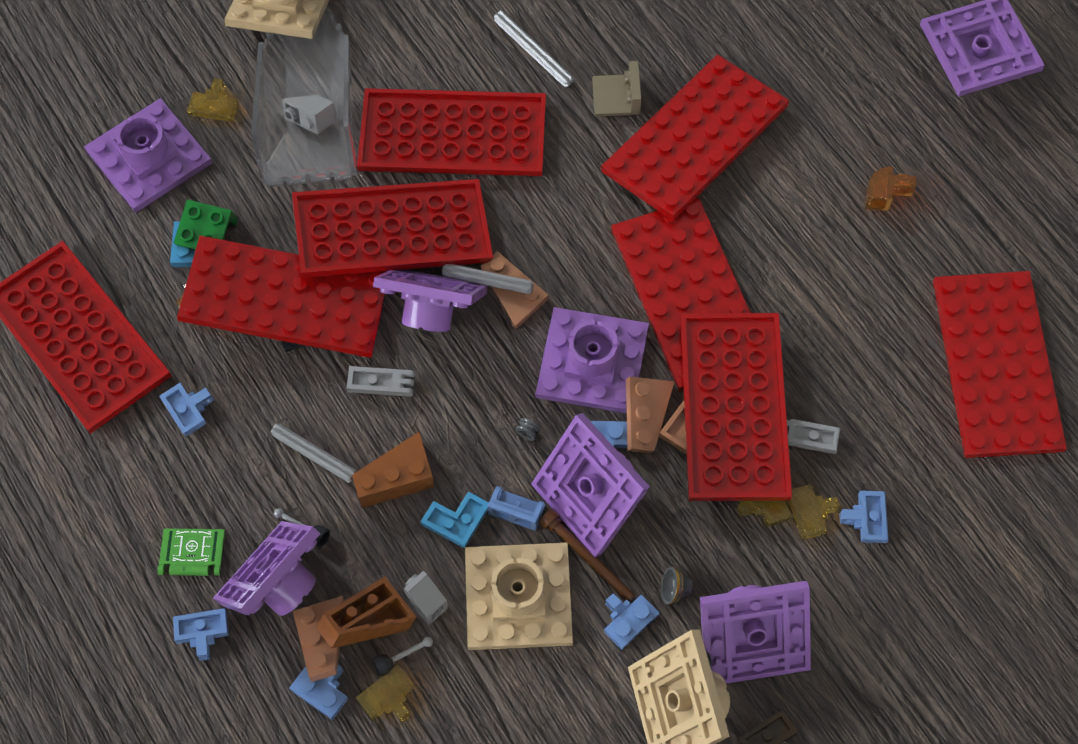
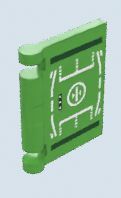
M164 528L158 575H164L165 566H170V575L209 576L210 566H215L214 575L220 576L225 529Z

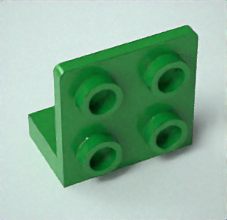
M187 200L174 244L196 250L200 235L224 240L228 225L236 227L238 217L232 210Z

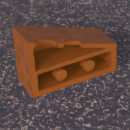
M419 432L352 475L361 508L434 488L432 473Z
M383 577L325 612L316 629L331 648H336L408 631L416 619V615L387 578Z

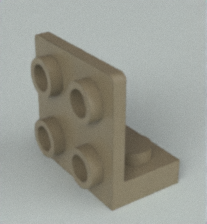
M629 61V69L624 71V75L592 77L594 115L596 117L640 115L641 90L638 61Z

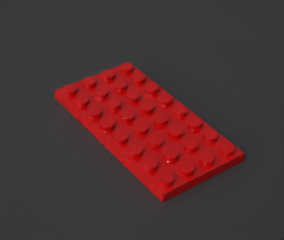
M717 54L601 165V172L673 221L788 107L789 100Z
M365 88L357 169L358 171L542 176L546 93Z
M479 179L292 192L301 278L441 267L448 264L488 263L493 259Z
M699 198L689 204L673 221L659 211H655L611 225L612 234L678 391L683 390L681 314L750 313Z
M200 235L178 311L177 321L372 358L385 293L380 292V288L373 287L374 277L386 271L301 278L298 254Z
M63 241L0 282V319L90 434L172 376Z
M1030 271L934 277L933 285L964 457L978 458L1065 452L1067 447Z
M779 313L681 314L688 501L791 500L792 488Z

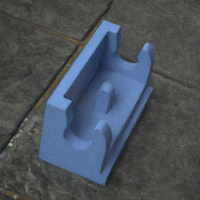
M496 486L488 503V515L536 531L546 504L542 501L538 503L501 489L502 487Z

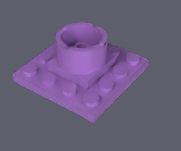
M984 0L921 19L920 26L958 97L1043 71L1045 65L1008 0Z
M161 98L84 146L88 155L135 213L212 164L208 154Z
M407 269L389 270L374 277L373 287L380 288L381 293L395 294V292H402L401 299H405L402 324L416 329L422 327L423 330L435 332L449 331L454 306L467 308L468 305H472L486 295L488 289L487 285Z
M554 307L535 397L627 413L626 379L628 377L639 378L649 323Z
M581 413L574 417L531 485L548 505L560 515L563 522L592 555L598 557L605 551L650 486L634 470L631 462L625 458L626 456L618 452L590 420Z
M281 521L213 599L221 606L248 616L250 613L254 614L263 605V601L278 615L288 614L303 601L302 597L309 594L316 582L314 575L300 563L302 560L300 557L304 552H309L316 545V538L320 533L313 526Z
M807 581L769 587L757 585L740 586L728 593L700 597L702 639L705 650L712 659L711 670L720 674L726 683L811 670L810 587Z

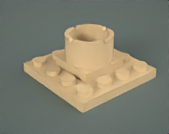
M233 0L225 17V26L313 39L329 0Z
M568 543L465 547L468 650L573 645Z
M700 629L688 631L628 667L648 744H716L730 737L725 722L730 708L729 692H727V685L723 677L710 668Z

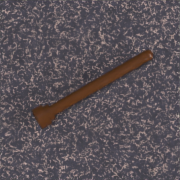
M553 508L546 512L540 519L539 524L546 530L555 531L625 600L633 602L635 594L561 524L560 515Z

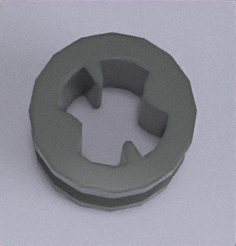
M521 418L519 421L520 426L515 428L516 433L524 439L534 441L536 438L535 433H539L540 427L529 419Z

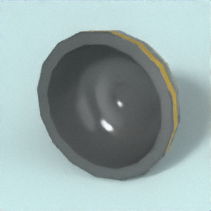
M668 567L661 581L663 601L665 604H675L684 597L688 598L692 592L691 578L685 577L684 573L678 568Z

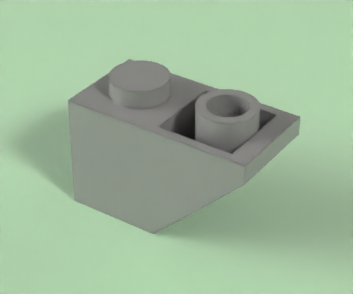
M310 95L284 98L282 100L285 119L316 134L321 133L337 122L334 102L324 97Z
M424 571L419 575H413L406 582L404 591L408 604L428 625L448 609L447 600Z

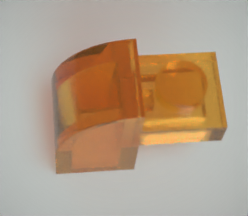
M884 167L877 170L871 176L866 190L865 209L889 211L893 195H913L916 187V176H908L907 174L893 175V167Z

